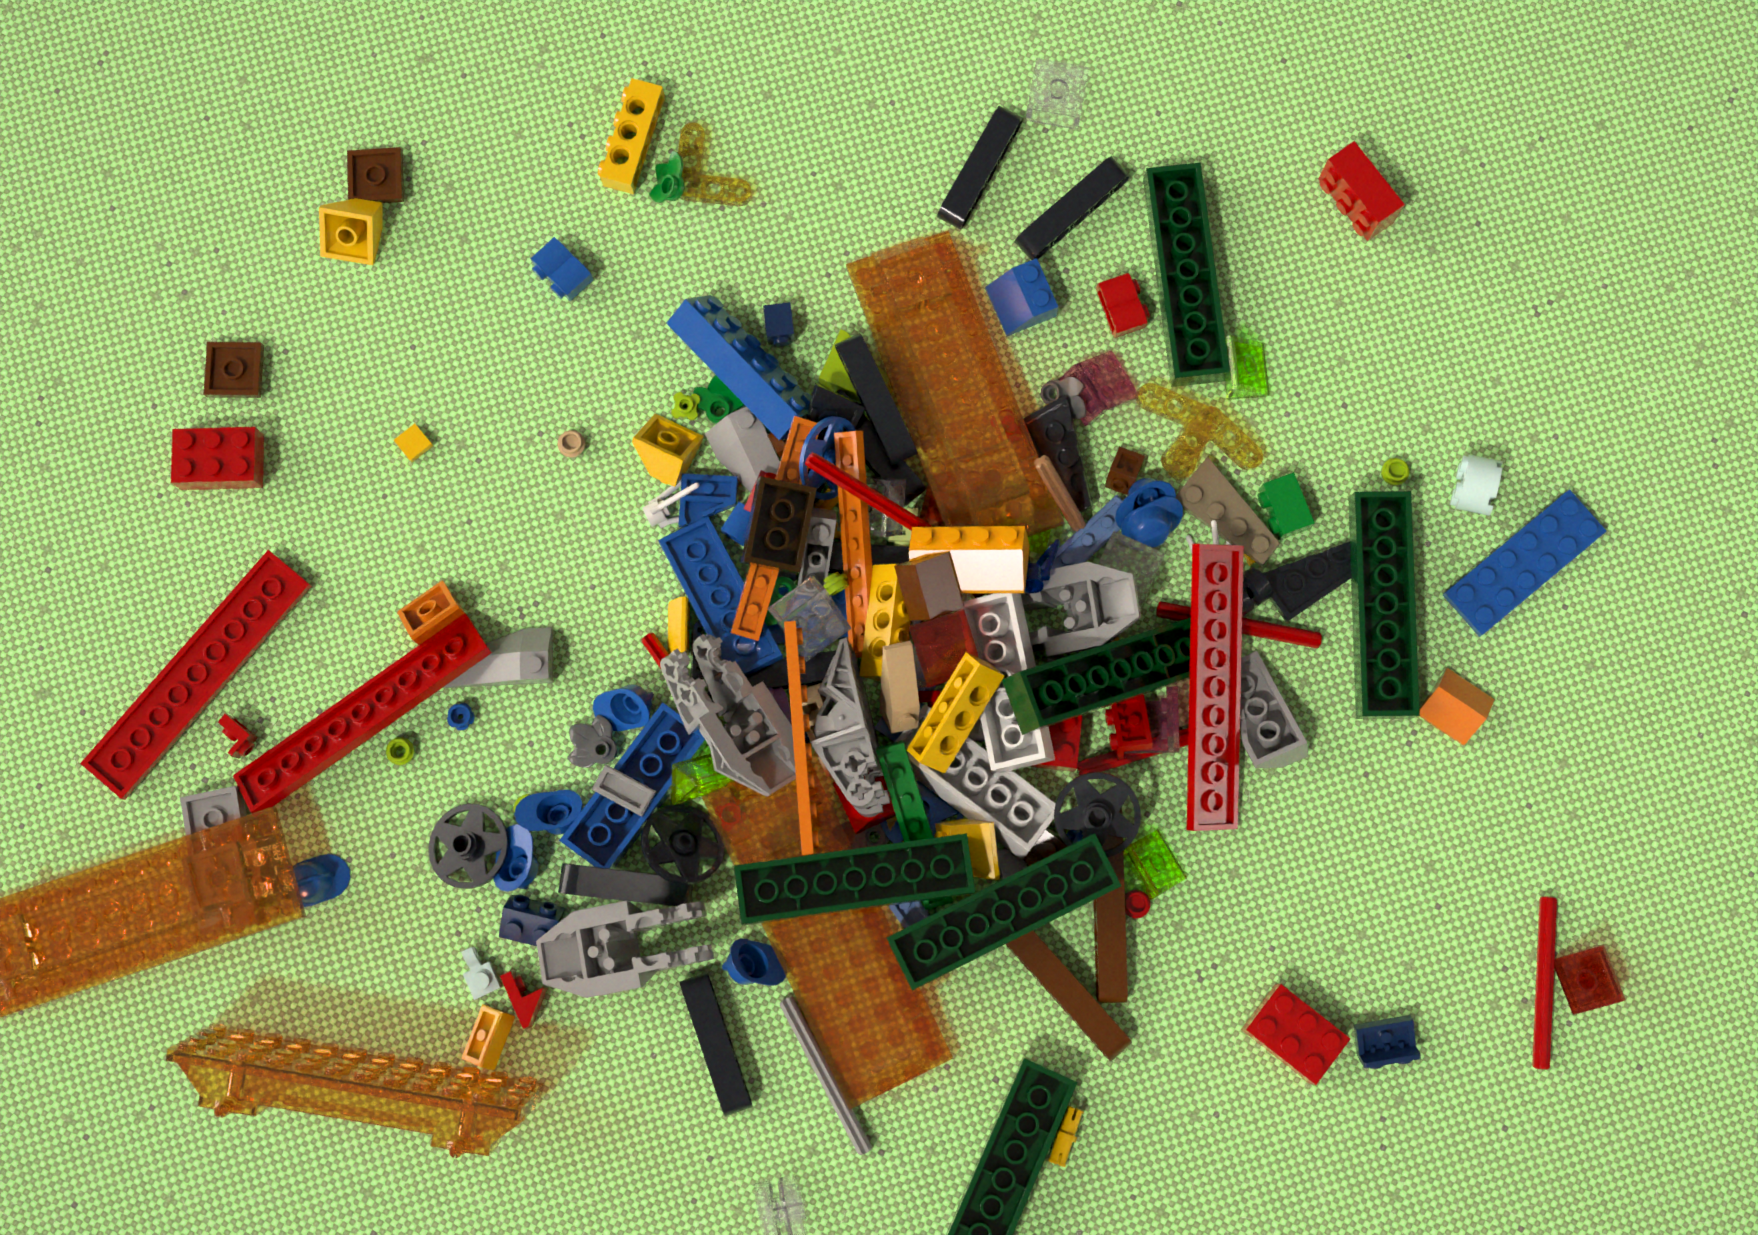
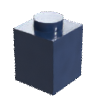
M791 303L763 305L768 345L773 344L775 347H785L790 342H795Z

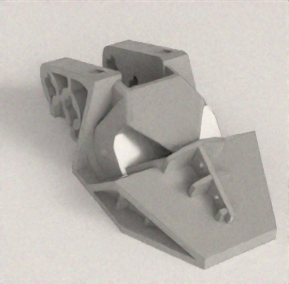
M1091 562L1033 573L1035 587L1027 588L1025 593H1020L1024 611L1057 608L1059 605H1064V610L1067 611L1068 618L1064 620V626L1068 629L1067 631L1055 630L1044 626L1038 629V631L1029 632L1033 652L1046 650L1047 656L1082 652L1108 644L1141 617L1134 574Z
M703 634L694 641L693 652L705 681L703 679L700 680V678L694 680L689 676L686 667L690 664L689 661L691 659L685 651L681 653L678 648L661 659V671L686 731L690 735L699 730L708 743L714 770L768 797L796 779L792 725L763 681L752 687L736 661L731 662V660L721 659L720 644L723 642L721 638L716 639L710 634ZM705 686H708L714 703L704 690ZM718 714L719 717L723 716L727 724L723 726L716 715Z
M844 638L840 639L836 654L830 663L821 686L818 688V693L827 698L817 715L814 727L815 740L811 741V744L847 800L854 806L857 812L864 817H873L882 813L883 805L890 803L891 800L888 791L883 790L881 781L875 782L876 777L884 776L876 753V748L879 747L863 678L859 676L860 668L854 648L849 640Z
M622 901L573 911L536 941L542 982L544 985L589 998L641 988L657 971L713 960L712 944L652 956H640L636 932L649 931L652 928L707 916L705 902L685 903L677 907L644 912L631 902Z

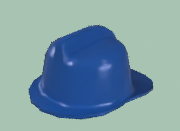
M1152 478L1137 480L1132 484L1128 491V496L1120 503L1116 510L1115 520L1117 526L1121 529L1124 518L1131 511L1163 496L1176 498L1173 486L1168 482L1157 481Z
M1172 496L1157 498L1131 511L1122 522L1121 533L1124 539L1132 545H1141L1146 548L1158 547L1166 541L1169 533L1175 530L1181 522L1183 506L1178 499Z
M629 684L620 689L599 694L593 701V712L595 717L601 715L611 723L613 731L640 728L645 726L650 720L651 700L654 694L653 692L645 691L638 685Z
M571 790L536 793L523 798L516 806L514 815L516 822L522 828L531 831L546 830L549 833L561 835L567 831L579 815L583 804L581 797Z
M515 824L507 828L509 851L506 862L497 876L493 878L495 885L501 891L506 892L516 890L517 888L527 889L539 871L537 858L533 855V837L530 830ZM501 850L496 852V862L498 860Z
M332 854L319 855L299 862L292 866L285 874L283 881L284 893L291 903L300 907L313 906L333 899L342 894L348 887L350 869L343 859Z
M743 938L733 942L730 953L722 965V969L728 971L730 977L741 985L757 983L776 986L784 981L788 969L786 960L775 947Z

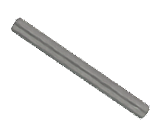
M792 996L782 1000L780 1007L857 1153L863 1155L872 1149V1145L796 1001Z

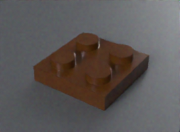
M401 147L347 150L348 200L358 198L381 203L404 202L403 151Z
M207 342L203 395L207 398H261L264 345L261 342Z

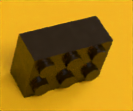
M760 476L756 481L741 563L793 574L800 573L817 488Z

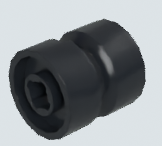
M1251 567L1243 572L1242 617L1252 611L1254 605H1261L1273 595L1268 579L1255 567Z

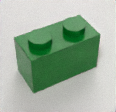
M1294 472L1261 485L1259 488L1260 493L1257 494L1261 507L1267 509L1270 517L1268 519L1269 528L1272 534H1277L1279 540L1309 530L1315 524Z

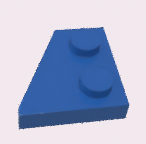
M682 474L681 491L694 483H699L700 486L680 499L679 528H684L706 516L711 517L736 506L737 476Z

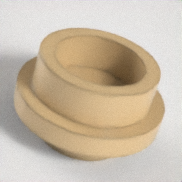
M565 431L558 439V449L566 457H577L585 449V439L578 431Z

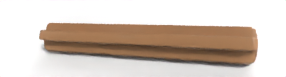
M1043 455L1041 458H1036L1034 462L1036 469L1071 529L1075 532H1078L1079 529H1084L1086 526L1084 518L1049 457Z

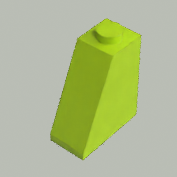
M840 329L820 373L819 384L835 392L841 389L849 398L860 402L835 348V344L851 337L845 330ZM877 365L879 372L890 394L892 395L893 388H890V377Z

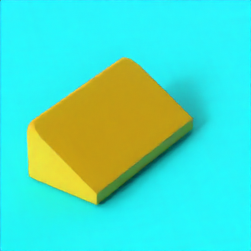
M679 597L671 600L668 604L667 652L670 654L678 648L681 653L685 651L689 655L690 602L687 597Z
M482 1004L461 1059L481 1068L495 1070L515 1016Z

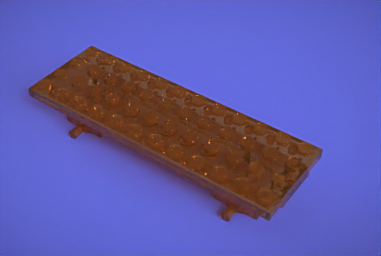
M949 231L926 238L922 236L871 253L869 257L846 264V270L885 372L889 377L890 385L906 427L916 447L919 461L944 526H1025L1027 536L1029 537L1063 525L1064 520L1059 507L1034 464L1035 459L1039 458Z
M807 761V772H813L814 790H809L810 801H815L817 819H811L812 831L818 830L819 848H813L814 854L852 849L851 844L812 763ZM796 779L768 797L736 781H732L702 797L733 865L806 856L802 855ZM881 907L761 923L849 1110L953 1059L920 988L912 991L890 947L887 937L893 935V932Z
M270 807L0 898V1019L305 918L306 913L277 808Z
M209 1024V1027L199 1030V1032L168 1048L166 1061L176 1062L199 1093L198 1107L214 1109V1114L218 1118L220 1116L223 1118L231 1113L257 1116L268 1107L432 1134L430 1146L449 1150L452 1158L455 1155L456 1158H459L464 1153L489 1156L501 1143L502 1136L523 1122L535 1109L537 1100L542 1096L544 1083H538L536 1078L521 1076L519 1079L509 1078L505 1072L493 1071L491 1074L480 1073V1069L476 1067H463L462 1070L452 1068V1064L446 1062H435L434 1065L423 1063V1059L417 1057H407L406 1060L397 1059L395 1054L380 1052L378 1055L367 1054V1050L363 1048L353 1047L350 1050L339 1049V1045L334 1043H322L321 1046L311 1044L309 1039L294 1038L293 1041L285 1040L282 1035L267 1033L265 1036L256 1035L255 1031L251 1029L226 1030L227 1026L222 1024Z

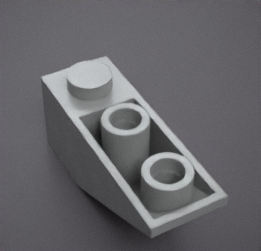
M813 507L798 578L796 594L798 597L824 600L825 592H823L821 587L825 585L823 580L828 577L836 526V510Z

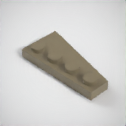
M1207 456L1177 493L1176 499L1180 501L1184 510L1211 530V521L1216 520L1218 535L1231 545L1244 546V553L1263 567L1279 547V541Z

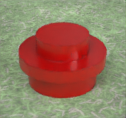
M1131 890L1125 894V914L1127 916L1137 919L1144 917L1149 912L1151 903L1145 892Z

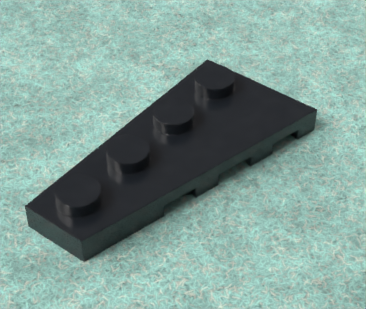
M815 383L806 420L818 423L824 418L837 416L848 420L855 428L865 407ZM828 426L822 429L817 439H824ZM824 482L816 491L821 493L826 482Z

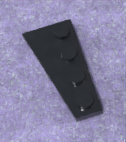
M1063 395L1017 423L1036 458H1041L1043 455L1049 457L1080 513L1094 505L1068 397Z
M1350 541L1268 572H1263L1273 591V595L1269 599L1286 623L1352 578Z

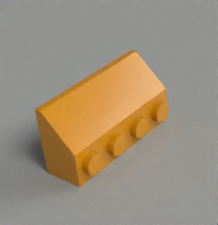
M1025 526L912 527L909 561L950 552L961 593H1025L1030 544Z

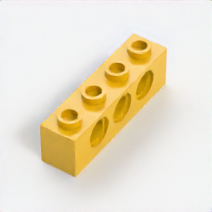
M631 78L629 87H624L621 101L624 103L621 111H617L615 114L613 136L609 135L607 139L606 151L608 152L605 160H601L598 167V176H600L604 187L630 194L635 193L665 99L662 86ZM636 108L644 109L641 114H632V111ZM629 132L636 133V136L632 139L624 138ZM620 157L629 158L628 161L623 164L616 163L617 159Z
M896 564L873 565L859 676L875 681H881L883 646L909 641L911 620H909L894 568Z
M965 652L908 746L907 751L919 763L945 774L1005 675L992 664Z

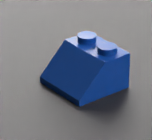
M1037 258L1011 268L985 287L1006 337L1057 316L1058 304Z

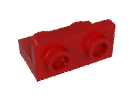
M1144 695L1111 705L1109 709H1105L1106 725L1112 726L1113 732L1109 734L1111 751L1116 750L1117 760L1123 759L1124 752L1152 749L1153 742Z

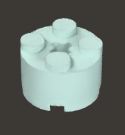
M1470 454L1468 456L1463 455L1456 473V479L1461 481L1457 482L1456 488L1453 489L1450 505L1455 506V509L1490 516L1493 509L1490 503L1491 499L1497 496L1503 461Z

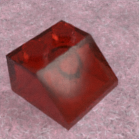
M965 610L909 626L927 687L947 682L965 652L979 658Z

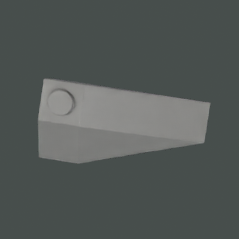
M747 407L727 415L705 433L717 460L734 476H737L738 481L750 493L761 470L777 475L780 464L777 454L762 422Z
M553 628L522 629L487 642L486 644L492 653L443 688L554 683Z
M1255 651L1241 658L1240 728L1242 743L1255 768H1283L1308 757V745L1259 653Z

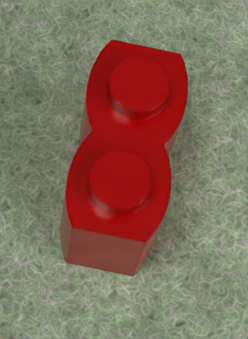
M1126 273L1097 284L1096 292L1114 338L1146 327L1150 315L1146 304H1141L1138 298L1140 288L1136 279H1132L1130 274Z

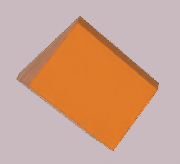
M443 580L397 611L410 638L418 645L466 613Z
M1446 668L1419 708L1420 717L1464 746L1487 719L1495 699L1449 668Z

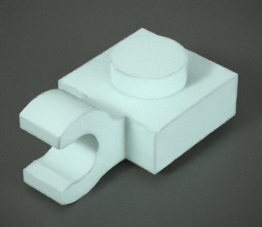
M475 947L461 952L466 964L470 968V971L463 973V976L474 1000L502 988L491 961L482 964Z

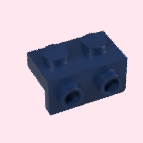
M510 895L502 910L499 937L537 946L536 941L560 922L565 908L557 906L553 902L532 900L524 895Z
M1411 1015L1353 1024L1356 1053L1364 1068L1379 1069L1384 1065L1395 1063L1408 1064L1413 1060L1421 1059L1420 1051L1416 1047L1414 1020Z

